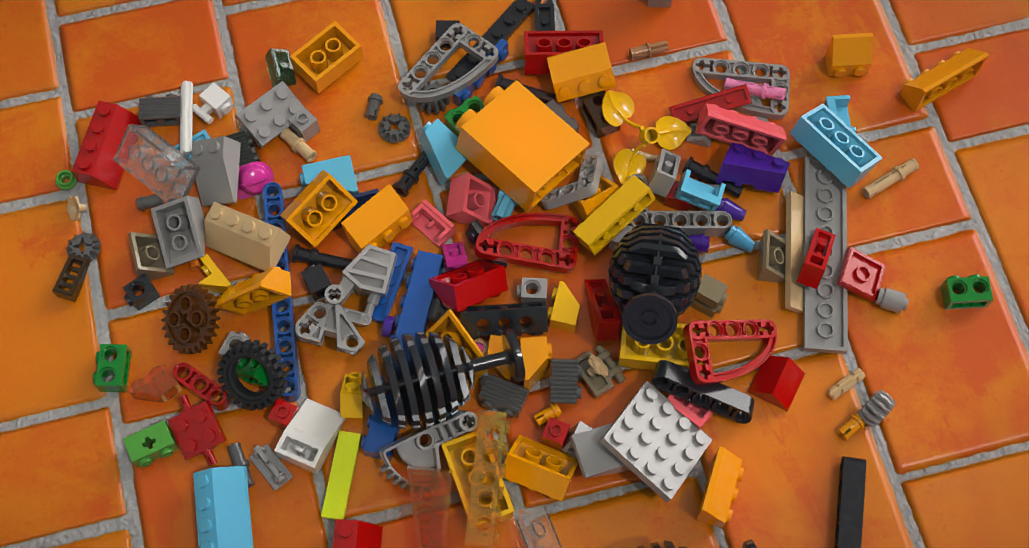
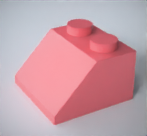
M469 173L451 179L446 217L460 224L470 225L471 222L478 220L482 226H488L493 222L491 214L496 204L497 188Z

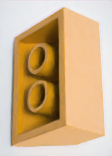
M605 42L547 57L558 102L617 87Z
M322 170L280 216L311 245L316 247L358 201L332 175Z
M388 184L342 221L341 224L350 245L360 254L368 244L381 248L387 242L393 240L400 231L406 229L413 219L408 207L393 187Z
M270 267L265 272L254 274L251 278L239 281L236 285L229 287L217 299L218 302L214 307L247 316L291 297L290 272L282 270L280 267Z
M448 310L425 333L427 339L429 332L438 333L442 342L444 340L443 336L454 339L458 346L461 362H463L459 349L461 346H463L471 359L484 356L452 310ZM486 370L475 372L474 383L486 372Z
M519 435L506 456L501 477L506 478L509 482L518 483L531 491L540 492L553 500L562 502L579 462L578 459L571 455Z
M719 446L713 458L696 519L723 528L725 523H729L733 510L729 509L731 501H736L739 490L735 488L737 480L741 481L744 468L741 467L742 459L724 447Z

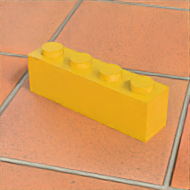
M633 175L614 194L610 195L599 208L595 209L584 222L580 223L573 233L584 247L596 255L656 198L650 187Z

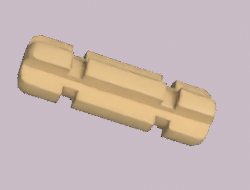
M860 368L855 369L851 374L836 383L835 386L829 388L827 395L832 400H836L841 394H844L855 386L856 383L863 380L865 377L864 372Z

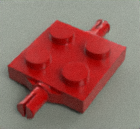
M187 394L179 397L178 399L183 410L179 415L169 419L168 422L185 459L190 460L197 455H204L209 466L218 463L212 450L217 445L227 441L209 400L192 406Z

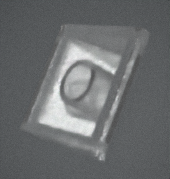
M546 507L513 512V521L524 548H562Z

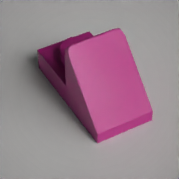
M462 241L442 245L447 272L468 264Z

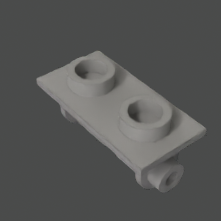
M265 444L263 447L258 445L253 449L254 454L249 458L275 491L293 478L292 474L268 444Z

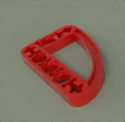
M525 213L501 218L492 222L480 232L474 246V252L482 259L560 273H570L577 263L578 239L573 231L579 225V221L573 216L554 213ZM567 223H569L570 226L572 227V229H571V231H570V234H567V232H568V225H566ZM517 226H559L557 250L489 237L499 231ZM563 241H570L573 244V248H566L563 245ZM482 245H486V251H483ZM502 247L509 249L510 255H502L499 249ZM520 252H528L531 258L523 259ZM541 256H549L551 258V262H543L541 260ZM564 259L568 260L569 266L565 265Z
M769 319L692 321L684 326L683 335L693 382L697 385L722 383L738 378L758 368L769 358L776 346L777 327L775 323ZM746 325H748L752 330L751 336L748 335L745 331ZM710 326L715 328L716 336L710 334ZM727 326L733 328L734 336L728 333ZM764 327V329H767L768 331L759 332V329ZM692 329H693L694 331H700V330H701L702 332L696 335L695 332H692ZM764 341L758 354L745 365L733 370L713 373L708 342ZM695 347L701 350V358L695 355Z

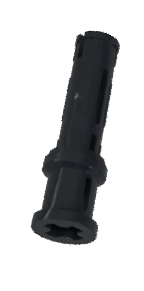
M499 74L495 87L500 86L505 90L515 81L504 78L503 75ZM522 84L544 104L552 99L555 101L556 94Z
M424 150L412 166L402 172L403 176L399 181L392 185L399 195L407 197L412 186L419 182V175L429 164V159L426 157L427 155Z
M693 157L689 158L683 173L688 169L691 170L690 174L698 178L700 182L706 181L712 185L721 184L716 183L718 174L710 170L709 165L706 164L704 166L695 161ZM723 180L722 182L726 184L725 192L739 198L744 189L743 186H735V182Z
M299 244L295 245L292 255V262L294 263L299 261L308 263L310 266L321 263L322 266L344 270L353 261L352 259L321 253L317 248H303Z

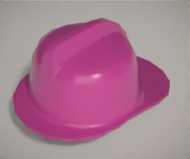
M256 161L239 166L237 199H246L263 193L264 186L267 183L273 182V172L267 164Z

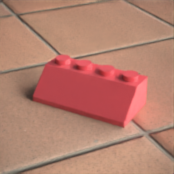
M707 103L699 113L695 132L729 144L732 142L743 144L750 149L762 151L770 156L778 150L787 137L783 127L777 126L773 122L761 121L756 117L745 116L734 110H726L715 104Z

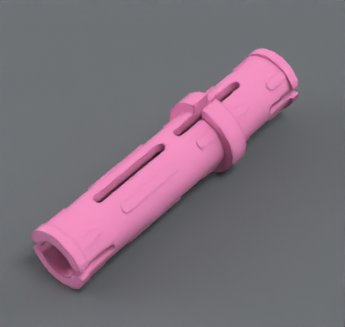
M727 78L724 85V90L747 84L749 94L759 96L761 99L771 98L784 101L786 96V88L769 86L767 83L763 85Z

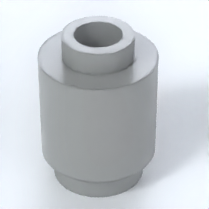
M886 287L885 289H879L875 304L879 305L880 308L900 314L901 310H906L909 299L906 298V293Z

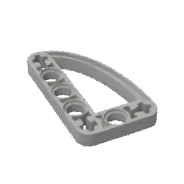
M461 23L453 24L399 82V93L404 99L419 103L433 102L452 96L478 80L497 62L498 49ZM470 41H477L479 45L472 48L468 43ZM442 44H449L451 46L447 51L442 50L440 47ZM459 47L481 61L467 74L448 85L433 90L420 91ZM486 53H493V56L489 55L488 57H486ZM431 57L439 60L436 64L428 63V59ZM418 71L426 73L423 78H417L415 74ZM411 85V90L407 89L404 91V87L408 88Z
M697 58L693 62V80L705 95L720 92L706 79L726 80L730 78L752 83H767L773 87L786 88L784 101L769 98V107L752 103L733 110L775 120H781L787 115L789 109L790 71L786 66L713 58ZM699 65L703 66V70H699ZM717 66H723L726 69V72L719 73L716 71L715 68ZM743 68L746 71V73L744 75H739L736 73L735 69ZM763 70L766 75L763 77L757 76L755 71ZM778 102H781V112H778V110L776 109Z

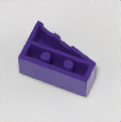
M732 142L722 163L716 183H722L725 180L735 182V186L741 187L743 183L754 185L753 189L779 193L790 163L782 158H775L762 151H756L743 144Z

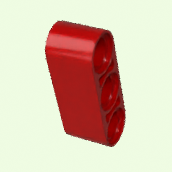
M181 362L174 367L173 376L181 387L203 402L209 400L212 408L216 411H224L229 407L230 400L226 397L228 394L226 391H222L220 385L186 362ZM189 372L186 378H180L182 373ZM200 384H206L203 390H197ZM223 395V399L220 402H214L215 397Z

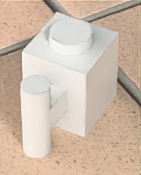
M213 82L199 95L203 106L200 107L194 104L193 112L207 124H211L214 120L210 116L211 113L221 119L232 110L234 104L231 96Z

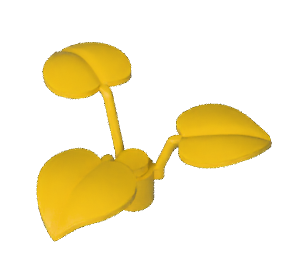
M608 90L603 97L602 113L607 123L618 127L624 121L626 124L640 130L638 137L642 142L641 145L635 148L634 151L622 149L617 152L613 159L614 171L622 185L633 174H643L646 168V158L641 154H637L640 149L646 147L647 144L657 142L663 149L672 150L680 146L692 132V129L685 122L672 116L661 117L656 121L655 127L644 128V126H640L627 119L634 113V102L627 94Z

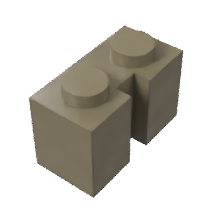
M705 274L690 307L713 318L716 312L720 314L728 297V294H726L728 285Z

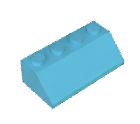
M824 104L801 116L790 132L798 143L804 146L812 156L818 159L827 170L832 172L848 188L858 183L882 160V157Z
M246 466L216 467L193 473L199 548H254Z

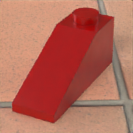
M819 228L815 229L796 282L814 289L818 288L828 263L836 237L835 234Z
M585 280L591 328L596 341L617 340L621 320L606 280Z

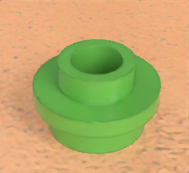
M62 170L57 174L55 182L61 190H70L76 185L77 180L71 171Z

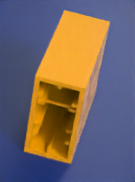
M516 80L505 90L500 86L495 87L483 102L485 107L478 113L469 109L460 117L455 126L460 131L455 149L528 213L581 165L590 143Z

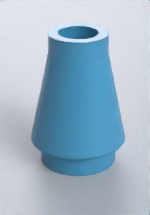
M735 225L731 226L724 237L728 244L741 248L748 253L751 252L756 244L739 226L736 227Z

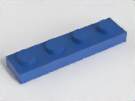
M502 38L495 45L498 49L497 62L470 86L454 94V104L460 106L463 101L471 98L475 89H479L483 85L485 78L494 73L498 63L507 58L509 51L506 40Z
M393 242L390 251L397 254V260L386 298H380L378 306H375L371 321L383 324L385 317L390 315L412 257L413 247Z

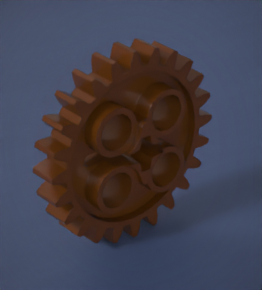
M181 285L180 289L174 290L175 295H169L171 302H165L168 309L162 311L166 314V317L162 319L163 322H166L162 330H167L164 337L170 338L168 344L174 345L173 349L179 350V353H201V350H207V344H213L211 337H217L214 329L220 328L216 324V321L221 319V317L216 316L220 308L214 307L218 301L212 300L214 294L208 293V288H202V285Z

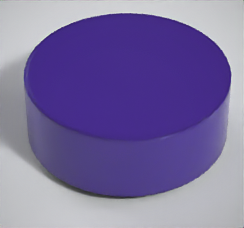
M385 317L382 328L383 337L390 338L393 334L395 317Z

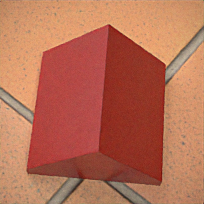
M770 355L760 365L748 393L788 411L805 373L790 357Z

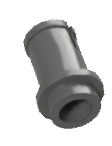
M372 93L367 99L369 103L365 118L377 120L379 108L383 104L381 95Z
M161 192L144 197L140 195V198H136L138 209L143 211L164 204Z

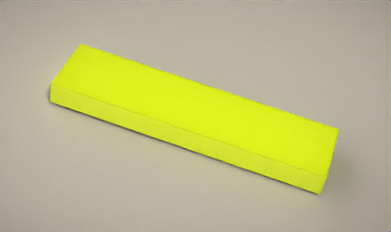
M339 431L321 518L330 520H344L361 434Z

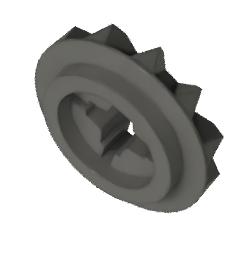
M390 113L387 117L383 116L382 121L379 123L380 136L390 143L404 141L411 131L407 117L401 116L400 113ZM390 124L394 126L398 124L399 131L396 129L391 130Z
M83 231L82 234H75L72 240H68L69 244L66 248L68 256L70 254L89 259L91 262L99 255L101 244L95 235ZM85 242V244L88 247L84 248L82 254V251L78 247H81L82 243Z

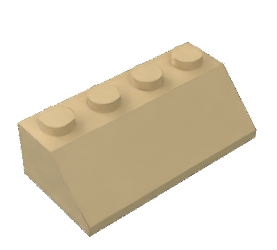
M213 202L204 220L206 247L263 271L277 266L291 238L290 235L279 227L217 202Z

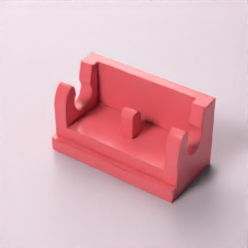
M426 199L411 213L413 219L411 224L438 248L442 247L455 234V225Z
M670 394L667 398L674 408L696 425V428L699 430L703 428L712 416L713 412L710 410L707 411L677 396Z

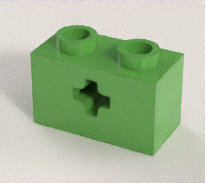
M165 420L123 438L130 459L137 468L147 467L154 460L160 457H169L175 450H178L171 429Z

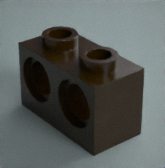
M605 90L582 96L581 108L598 139L620 130V126L614 127L603 121L605 119L602 113V105H595L596 103L602 104L606 93Z

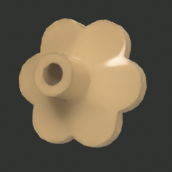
M77 196L68 197L66 210L72 221L80 220L81 212L86 211V204H80Z
M590 354L588 356V363L591 367L587 369L588 374L594 376L597 373L607 377L608 367L601 358Z

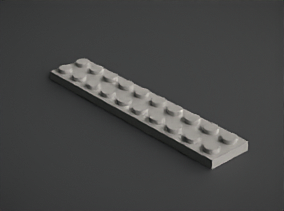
M805 156L804 259L816 228L835 234L836 237L818 288L814 289L804 286L803 351L846 354L848 352L847 289L837 285L847 250L846 185L842 184L818 159Z

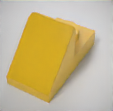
M208 254L200 258L203 263L201 269L207 277L200 281L198 285H202V288H208V292L223 294L232 285Z

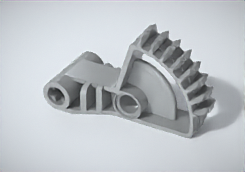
M458 410L452 417L447 413L446 421L439 424L435 420L432 427H422L381 447L379 455L384 465L380 468V471L386 472L389 470L385 477L390 479L394 476L392 483L396 485L400 482L399 487L402 489L408 484L407 488L410 492L416 486V492L421 493L424 486L425 492L430 493L431 485L435 491H438L439 483L442 482L439 446L465 432L475 430L479 422L477 415L464 410ZM426 434L428 442L421 446L419 439L421 435ZM396 448L399 456L406 464L418 469L433 468L434 478L428 481L405 479L391 466L386 452Z

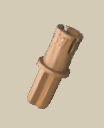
M667 41L652 44L646 42L645 45L629 48V56L632 61L643 57L651 58L653 54L668 51L669 46Z

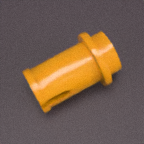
M550 403L549 407L533 414L539 427L547 423L549 417L554 419L560 418L559 416L562 415V412L557 403Z
M859 414L851 415L850 420L838 429L837 432L839 435L842 433L841 438L847 441L856 431L863 429L866 423Z

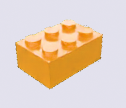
M336 21L290 56L293 69L318 93L322 92L364 58L362 46Z

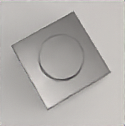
M439 298L433 299L427 319L436 323L448 310L453 311V309L445 307Z

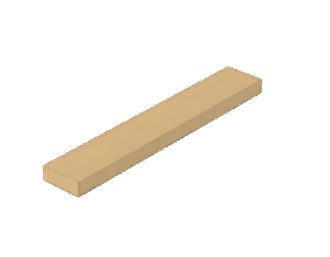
M790 191L786 193L785 308L801 314L804 312V285L796 281L804 261V196Z

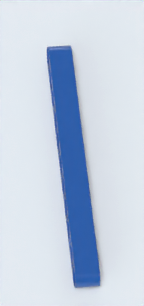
M276 182L267 183L263 188L265 222L279 227L287 233V222L280 216L285 210V198L281 186ZM272 193H278L276 196L270 197ZM279 211V214L271 215L273 212ZM287 244L276 267L285 268V271L290 272L291 280L289 245ZM292 280V296L272 304L276 356L279 354L282 356L278 361L279 363L285 362L286 367H293L292 371L288 372V376L285 378L288 380L285 388L291 386L295 387V390L292 393H285L284 391L281 394L282 398L287 402H295L301 396ZM281 307H288L284 312L278 311ZM284 326L290 327L286 332L280 331ZM284 347H291L290 351L282 352Z

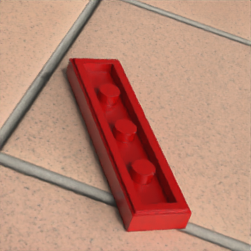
M743 84L671 106L669 111L672 117L678 118L687 124L698 120L699 113L706 103L715 104L726 110H733L752 104L747 84Z

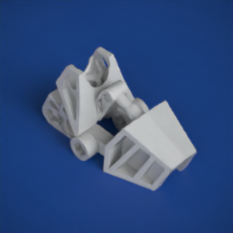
M368 244L342 271L343 276L341 277L342 281L340 284H333L326 288L325 303L317 302L313 304L295 324L296 337L302 342L320 347L325 336L336 339L337 351L356 355L364 346L365 341L353 324L363 327L371 324V317L375 306H378L380 298L384 299L387 296L397 254ZM353 291L358 295L368 297L364 313L342 307ZM322 310L326 315L323 318H316L314 313ZM309 326V333L304 332L301 334V328L306 329ZM353 338L356 339L358 345L351 348L346 344V341Z

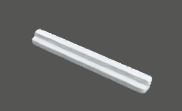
M183 81L181 84L180 153L190 155L192 152L193 83L191 81Z

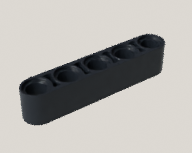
M661 360L656 363L652 383L656 388L737 423L746 424L752 420L755 401L751 396L721 383L697 385L693 382L689 369L667 360Z
M842 456L839 471L834 548H861L866 459Z

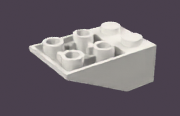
M307 398L284 430L274 450L277 457L318 475L346 418H341L340 412Z

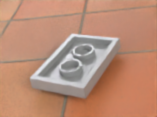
M282 81L236 114L235 118L259 147L263 148L279 136L284 129L291 127L289 118L304 106Z

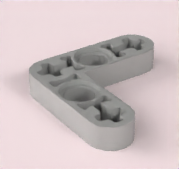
M590 155L585 158L581 164L578 181L553 189L541 200L543 207L549 210L595 194L599 187L602 163L597 155Z

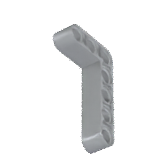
M633 174L647 185V179L644 175ZM647 207L629 226H637L634 222L651 224L661 222L665 226L679 227L688 235L705 234V236L721 237L725 236L729 231L732 217L725 211H648ZM676 222H682L684 226H678ZM696 222H702L705 226H699ZM717 222H723L726 226H720Z

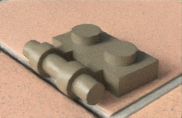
M602 345L597 346L595 350L598 353V357L602 359L609 369L607 377L597 373L594 376L588 374L587 369L591 367L588 363V356L592 354L591 351L577 358L578 364H582L581 379L595 399L614 388V384L611 381L612 378H615L619 384L626 380L622 374L623 370L621 367L615 364L609 350H605Z

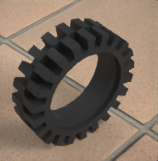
M250 339L245 342L241 341L233 346L221 357L222 360L218 363V366L221 368L217 370V375H222L218 379L219 384L225 383L221 387L222 391L228 390L230 392L226 397L230 400L234 396L236 398L233 402L235 405L242 402L241 408L247 409L250 406L251 411L257 408L262 410L270 406L284 393L285 386L288 384V380L285 379L288 376V371H282L286 364L285 362L280 364L278 362L282 356L279 354L275 357L273 353L276 349L272 347L267 350L268 344L264 342L260 345V340L251 342ZM241 358H253L265 367L269 376V385L266 391L253 392L243 386L236 371L237 363Z

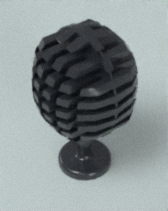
M642 223L634 226L620 240L611 256L608 269L610 289L617 305L620 306V310L623 312L622 324L626 333L637 342L658 344L669 339L676 330L678 317L688 309L698 293L702 278L700 257L694 243L689 239V235L679 227Z
M507 329L503 332L502 343L504 351L471 359L463 346L459 347L463 362H461L457 343L454 339L443 336L444 340L442 342L438 333L429 332L427 339L423 331L415 332L414 343L412 335L405 333L402 335L403 349L399 339L394 337L389 340L391 357L385 344H382L377 349L383 383L375 356L372 354L367 360V370L372 387H367L364 371H362L360 391L363 402L374 415L370 397L374 396L381 421L391 425L386 394L397 428L406 429L405 415L411 429H420L419 414L425 428L433 426V414L437 423L440 424L446 421V411L452 417L458 412V403L460 406H463L469 399L470 393L465 375L467 376L469 388L473 389L475 372L507 364L515 381L525 380L523 356L514 331Z

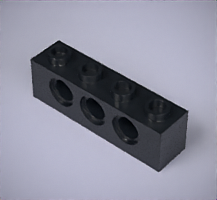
M545 301L468 306L465 311L460 312L461 324L473 340L478 339L479 336H488V338H490V335L501 336L507 329H512L516 337L521 336L522 333L542 335L543 332H548L547 306ZM528 316L531 318V321L523 324L520 322V319ZM501 318H508L510 320L507 325L498 323ZM480 319H486L488 324L481 327L477 322Z

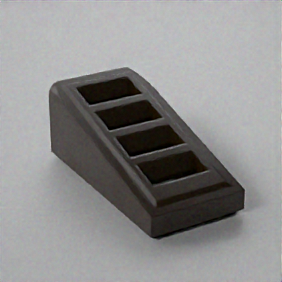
M73 254L69 255L52 290L57 297L76 302L90 260ZM73 263H76L82 266L81 268H77L72 265ZM70 271L78 273L77 276L70 274ZM67 280L74 281V283H68Z

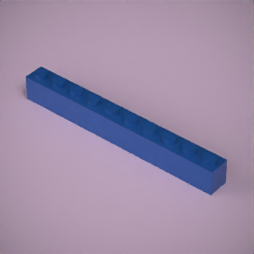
M419 250L417 257L412 259L411 269H413L412 276L407 277L406 288L408 290L407 294L403 295L401 299V315L398 314L396 317V334H392L390 338L397 337L402 349L403 334L410 333L415 343V332L423 331L424 334L426 333L429 319H427L432 300L436 296V292L430 285L429 279L442 273L444 266L443 255ZM386 394L391 425L381 421L374 398V415L370 414L368 417L367 427L369 431L367 436H363L361 443L365 456L381 459L379 449L396 441L400 429L397 428ZM394 449L386 452V456L390 462L393 456Z

